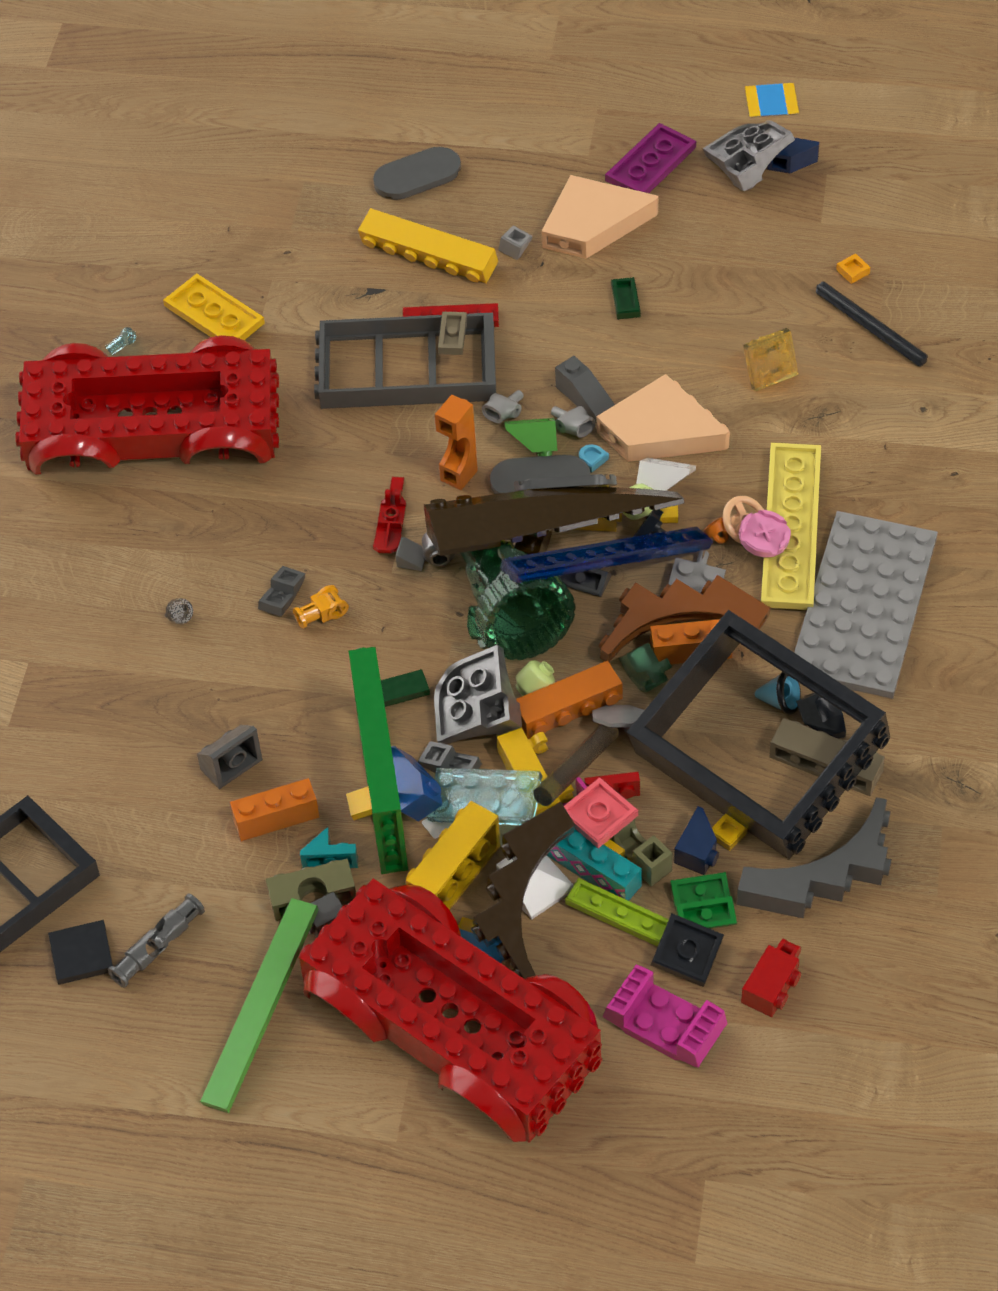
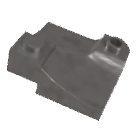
M767 120L760 124L741 125L704 147L703 151L706 157L723 170L734 186L745 191L752 189L758 182L763 180L761 175L769 163L795 139L792 132L771 120Z
M499 645L455 662L446 669L436 685L434 706L438 743L449 744L482 735L498 734L500 736L522 727L520 703L516 701L510 684L504 649Z

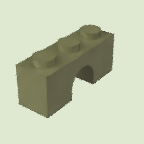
M635 819L610 839L625 849L626 859L642 868V878L651 887L672 872L673 853L654 835L645 840L636 828Z
M348 859L333 860L327 864L305 867L299 871L287 874L281 873L266 879L275 921L282 920L291 898L302 901L307 894L312 892H319L324 895L334 892L343 905L350 903L356 896L355 884Z

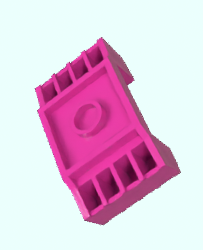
M636 964L606 1007L603 1018L621 1028L625 1034L662 1054L699 1068L727 1025L725 1011L708 1000L705 1001L701 1008L653 984L654 972Z

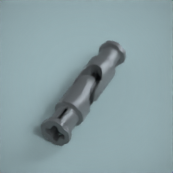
M188 893L184 897L185 900L175 910L171 909L156 924L155 928L149 930L125 952V957L117 965L108 968L109 975L117 984L125 988L128 985V981L138 971H143L166 949L171 940L179 937L198 914L202 915L205 912L203 904L196 897ZM146 944H148L156 950L151 954H148L146 951Z

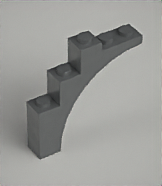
M876 797L871 813L860 831L844 846L826 857L809 864L791 868L761 869L743 867L737 892V905L804 918L805 909H811L814 896L842 902L844 892H850L852 880L881 885L883 875L889 876L892 859L887 858L888 847H884L886 834L881 833L882 827L888 828L891 811H886L887 799Z

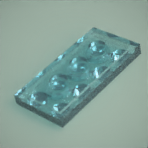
M437 768L434 779L441 787L442 806L426 817L430 822L453 823L457 812L461 808H465L472 801L498 815L499 825H521L535 817L543 776L540 771Z

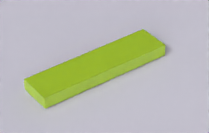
M580 878L577 879L565 899L566 905L657 947L669 920Z

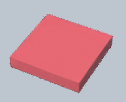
M600 777L564 805L576 825L575 829L597 848H600L638 816V810Z

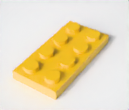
M197 273L163 299L166 308L210 337L224 335L245 340L265 324L262 315Z

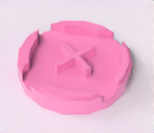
M759 510L758 513L746 515L742 520L739 539L744 548L753 555L764 558L775 557L783 553L787 548L791 531L786 525V520L779 514L768 510Z

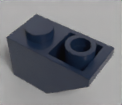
M794 138L795 140L787 145L773 158L768 165V170L790 174L818 162L820 142Z

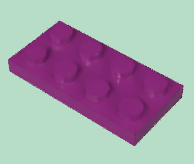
M658 123L605 174V181L615 186L650 193L696 149V141Z

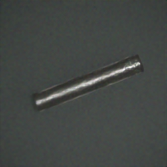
M600 724L534 789L533 795L535 800L543 806L551 805L618 738L619 732L617 727H608Z

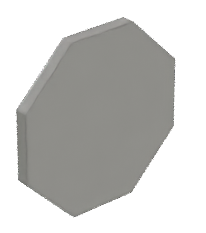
M606 705L592 710L593 722L610 727L611 732L615 731V727H624V731L627 732L629 727L635 723L645 710L631 705Z

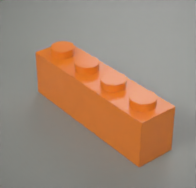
M607 660L519 697L516 701L520 703L522 729L527 738L530 739L539 732H544L545 734L548 730L567 725L572 720L581 716H588L592 714V710L606 705H614L623 699V683Z

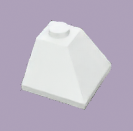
M647 457L640 460L636 484L643 483L654 490L667 491L696 471V465Z
M547 855L532 875L523 899L522 910L531 920L568 896L574 886ZM505 858L496 864L497 870L510 864L513 860L508 861Z

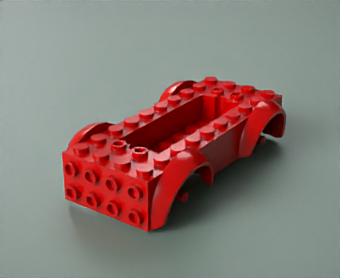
M220 335L209 337L199 342L189 353L109 357L97 347L88 344L70 343L53 349L40 361H24L23 371L19 372L20 386H22V391L18 392V403L21 406V411L17 412V424L20 426V432L15 434L16 446L20 447L21 461H25L27 470L32 471L35 475L41 474L40 466L45 461L63 456H70L69 465L71 467H75V464L76 467H79L80 456L100 460L108 465L109 468H114L120 460L179 457L184 464H190V459L193 455L219 448V459L224 460L225 456V460L229 458V448L247 451L255 455L259 463H266L270 459L275 458V448H279V434L277 433V428H279V413H277V408H279V393H277L279 373H277L276 358L272 359L270 349H255L254 346L245 340L234 336ZM176 407L182 410V413L168 414L170 409L176 410ZM123 410L133 413L132 416L118 417L119 413ZM150 412H154V413H156L157 415H146V414H147V413H150Z
M373 878L367 885L359 888L355 898L348 905L342 906L337 917L330 924H326L320 930L318 937L311 944H307L300 953L299 961L304 982L303 991L308 999H310L311 993L320 997L336 1008L344 1017L350 1019L372 1042L388 1039L439 1075L438 1088L442 1091L443 1087L448 1088L471 1102L479 1111L490 1117L513 1142L527 1141L530 1143L536 1135H542L548 1126L550 1118L554 1114L558 1115L564 1109L567 1098L572 1092L576 1094L584 1084V1078L590 1071L592 1073L595 1072L602 1062L601 1030L598 1029V1024L590 1005L578 990L559 977L549 974L522 978L462 938L457 921L449 908L431 891L421 886L407 884L387 888ZM424 990H432L435 992L436 998L432 1002L425 1003L419 999V995ZM447 1009L458 1011V1014L453 1018H446L442 1015ZM475 1020L481 1024L480 1031L475 1034L466 1032L464 1026L468 1021Z

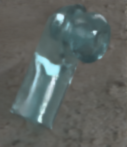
M125 327L121 330L120 335L105 347L113 356L122 348L135 342L136 332L130 327Z

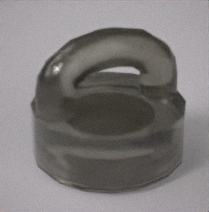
M172 599L166 607L165 617L174 624L187 623L193 616V607L186 599Z

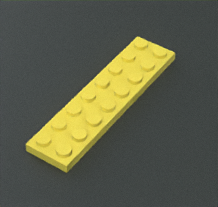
M771 443L767 510L779 514L786 520L791 536L789 544L783 553L775 557H766L763 561L761 602L770 608L807 610L808 607H813L821 445Z

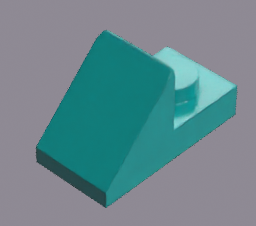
M329 827L323 830L300 851L302 868L315 867L327 864L333 860L348 859L350 868H358L356 844L338 843L331 845Z

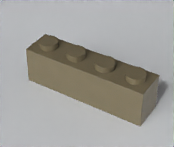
M783 718L770 742V758L819 777L846 744L847 740L837 739L823 731H816L803 726L797 721ZM877 752L873 756L871 765L866 770L862 769L857 775V780L851 788L852 790L871 796L884 768L885 756L879 755Z

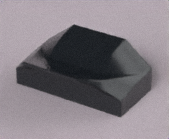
M815 693L805 695L803 699L796 701L805 725L816 731H823L837 739L846 737L844 716L840 709Z

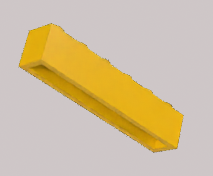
M372 208L369 209L358 229L362 243L369 248L376 246L382 248L390 255L397 253L403 255L411 262L418 260L430 268L435 269L438 267L451 275L456 276L459 274L465 276L472 282L480 281L487 283L499 262L495 248Z

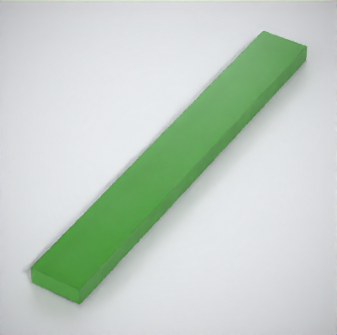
M291 898L200 1102L204 1106L227 1113L230 1112L319 911L317 905Z

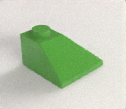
M554 418L504 421L505 429L532 453L537 452V456H552V451H558L556 422Z

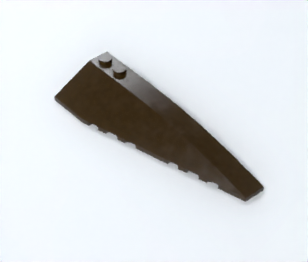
M624 487L547 488L478 497L461 495L456 497V500L451 501L434 499L430 501V504H424L427 535L440 556L499 547L502 540H510L511 543L523 541L524 535L537 538L546 536L550 529H554L555 532H563L598 524V518H607V520L611 521L619 519V513L623 512L637 515L644 512L645 507H649L651 510H658L684 504V498L678 492Z

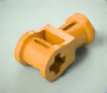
M328 585L318 593L310 596L311 603L301 608H293V614L299 626L304 629L307 627V624L319 618L322 623L331 619L341 618L347 613L349 605L340 598L336 586Z

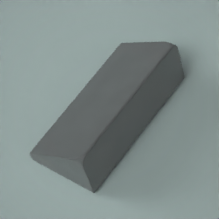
M560 558L553 583L602 597L612 574Z

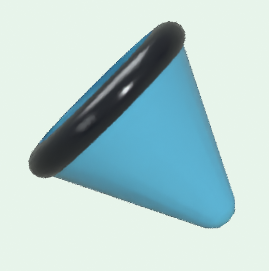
M781 672L780 675L758 688L754 695L757 699L782 710L787 715H792L798 710L796 701L801 699V689L799 682Z

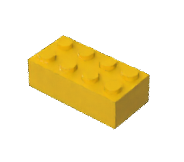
M470 801L465 808H461L457 812L454 822L450 827L443 829L434 847L426 850L417 868H412L406 877V884L418 885L431 891L450 910L501 846L498 815Z

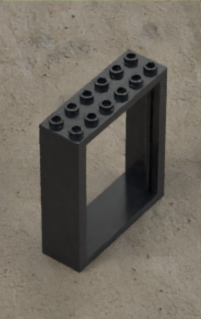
M730 610L724 614L627 731L637 755L722 814L726 813L747 828L748 832L788 860L794 854L797 855L802 851L807 837L811 832L815 833L818 831L824 816L828 811L832 812L839 804L840 796L845 790L849 791L854 786L857 775L862 769L866 770L871 765L874 754L878 749H883L890 740L886 712ZM739 644L861 723L859 728L784 820L778 818L662 738Z

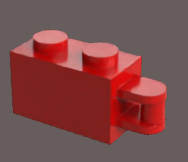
M784 938L780 941L777 948L768 945L742 988L741 1003L771 1018L777 1009L782 1010L788 999L787 992L789 988H795L801 977V972L799 971L800 959L798 957L802 947Z

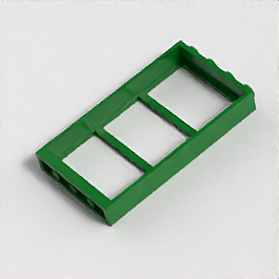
M362 647L356 650H349L381 875L408 871L402 813L376 647Z

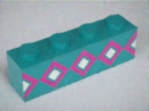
M576 829L547 854L549 858L587 882L628 901L642 886V868L604 844L597 848Z

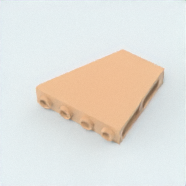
M570 175L541 231L542 248L587 259L656 217L658 214V196Z
M666 374L596 416L597 434L628 462L640 461L647 457L656 459L723 451L729 448L730 431L727 426L715 419L708 409H704L696 401L694 396L686 393L677 381H673Z

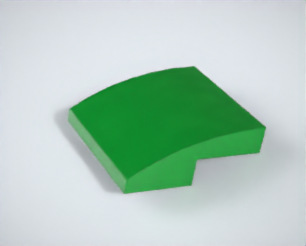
M726 872L670 881L676 915L709 929L737 925Z

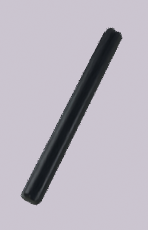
M822 281L816 286V293L917 366L922 367L928 361L926 353L828 283Z

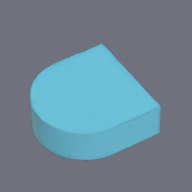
M590 444L580 449L579 458L587 463L592 473L609 460V453L597 445Z

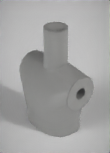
M517 390L508 398L494 393L489 401L483 405L482 413L488 420L495 423H501L507 418H516L522 409L521 405L517 402L523 399L524 395L520 390Z
M554 406L551 410V415L558 418L555 421L556 428L562 433L582 438L591 433L595 427V419L590 417L582 406H577L568 412L557 406Z

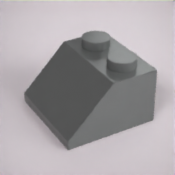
M239 725L235 729L227 731L223 737L211 745L205 746L197 754L200 770L218 789H221L262 761L258 733L254 726Z

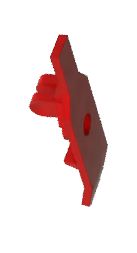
M392 477L390 489H385V498L381 501L373 549L378 553L391 554L398 550L406 511V501L402 496L404 477Z

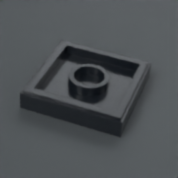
M671 913L651 966L704 987L724 934Z
M104 920L48 933L58 985L108 973V968L113 966Z

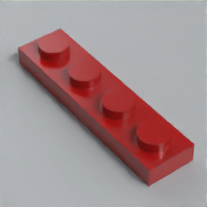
M498 303L403 307V317L442 315V312H467V314L493 312L494 327H499Z

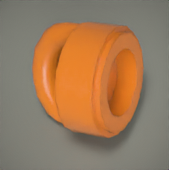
M723 517L716 519L703 529L707 538L713 537L717 543L723 544L729 538V534L724 527Z

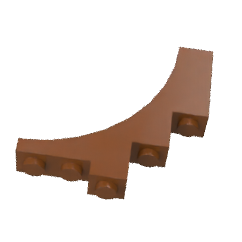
M719 575L712 582L708 580L701 593L676 578L672 585L667 584L660 597L635 582L631 589L626 588L620 596L621 614L613 625L615 629L611 635L606 634L599 644V648H601L600 659L603 661L608 660L610 663L623 647L636 637L650 631V626L685 621L721 619L728 610L760 630L769 618L771 608Z

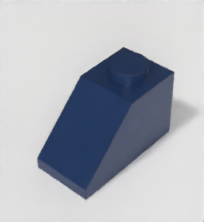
M697 807L674 848V863L705 875L709 866H715L719 852L716 851V836L702 807Z

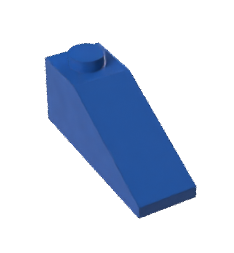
M392 746L401 812L419 822L442 806L441 787L411 755L396 746Z

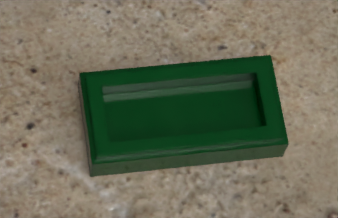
M635 278L611 279L617 320L641 317Z
M422 669L381 680L385 707L430 695V689Z

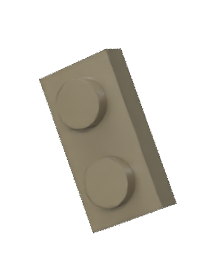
M442 312L438 354L463 355L467 312Z

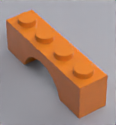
M451 395L435 413L436 431L449 437L446 452L439 463L440 481L462 490L478 471L473 404L466 399Z

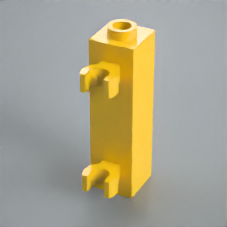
M521 727L497 736V748L510 777L533 818L559 802L567 803L574 798L572 794L574 788L570 781L563 782L557 788H553L535 754L548 750L546 735L544 732H539L528 739Z

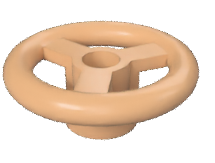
M748 496L732 498L723 510L724 527L730 537L740 543L739 530L741 522L749 514L746 513L742 503L750 505L757 513L759 510H764L755 499ZM734 507L737 513L730 517Z

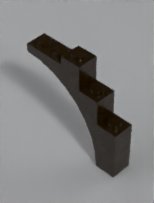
M561 802L503 835V845L500 848L508 861L512 859L513 862L490 874L487 880L488 886H486L493 901L498 900L499 903L473 917L474 926L471 927V930L479 943L483 941L487 947L497 942L499 945L495 947L502 960L508 959L513 968L512 971L524 979L536 975L528 960L522 938L521 912L526 889L540 862L558 843L571 835L576 826Z

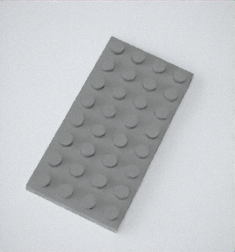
M837 511L814 586V605L807 608L794 653L851 690L893 699L938 532Z

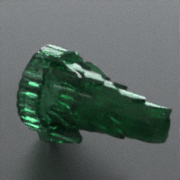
M502 540L499 547L460 553L466 562L465 570L473 595L478 603L477 606H470L468 608V633L471 639L478 641L480 648L488 649L499 645L504 649V657L508 660H524L547 652L559 640L563 639L574 620L576 606L573 595L557 573H554L550 568L532 564L527 554L517 550L507 540Z

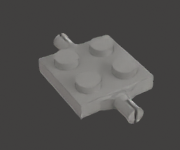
M700 550L696 562L675 558L668 584L672 585L677 578L701 593L708 580L712 582L717 575L724 578L726 570L707 565L709 553L705 551L702 558L704 550Z

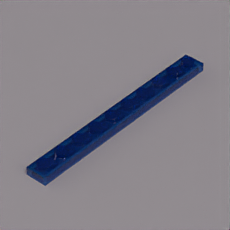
M696 526L505 558L502 560L500 568L512 581L522 583L530 580L708 550L713 540Z

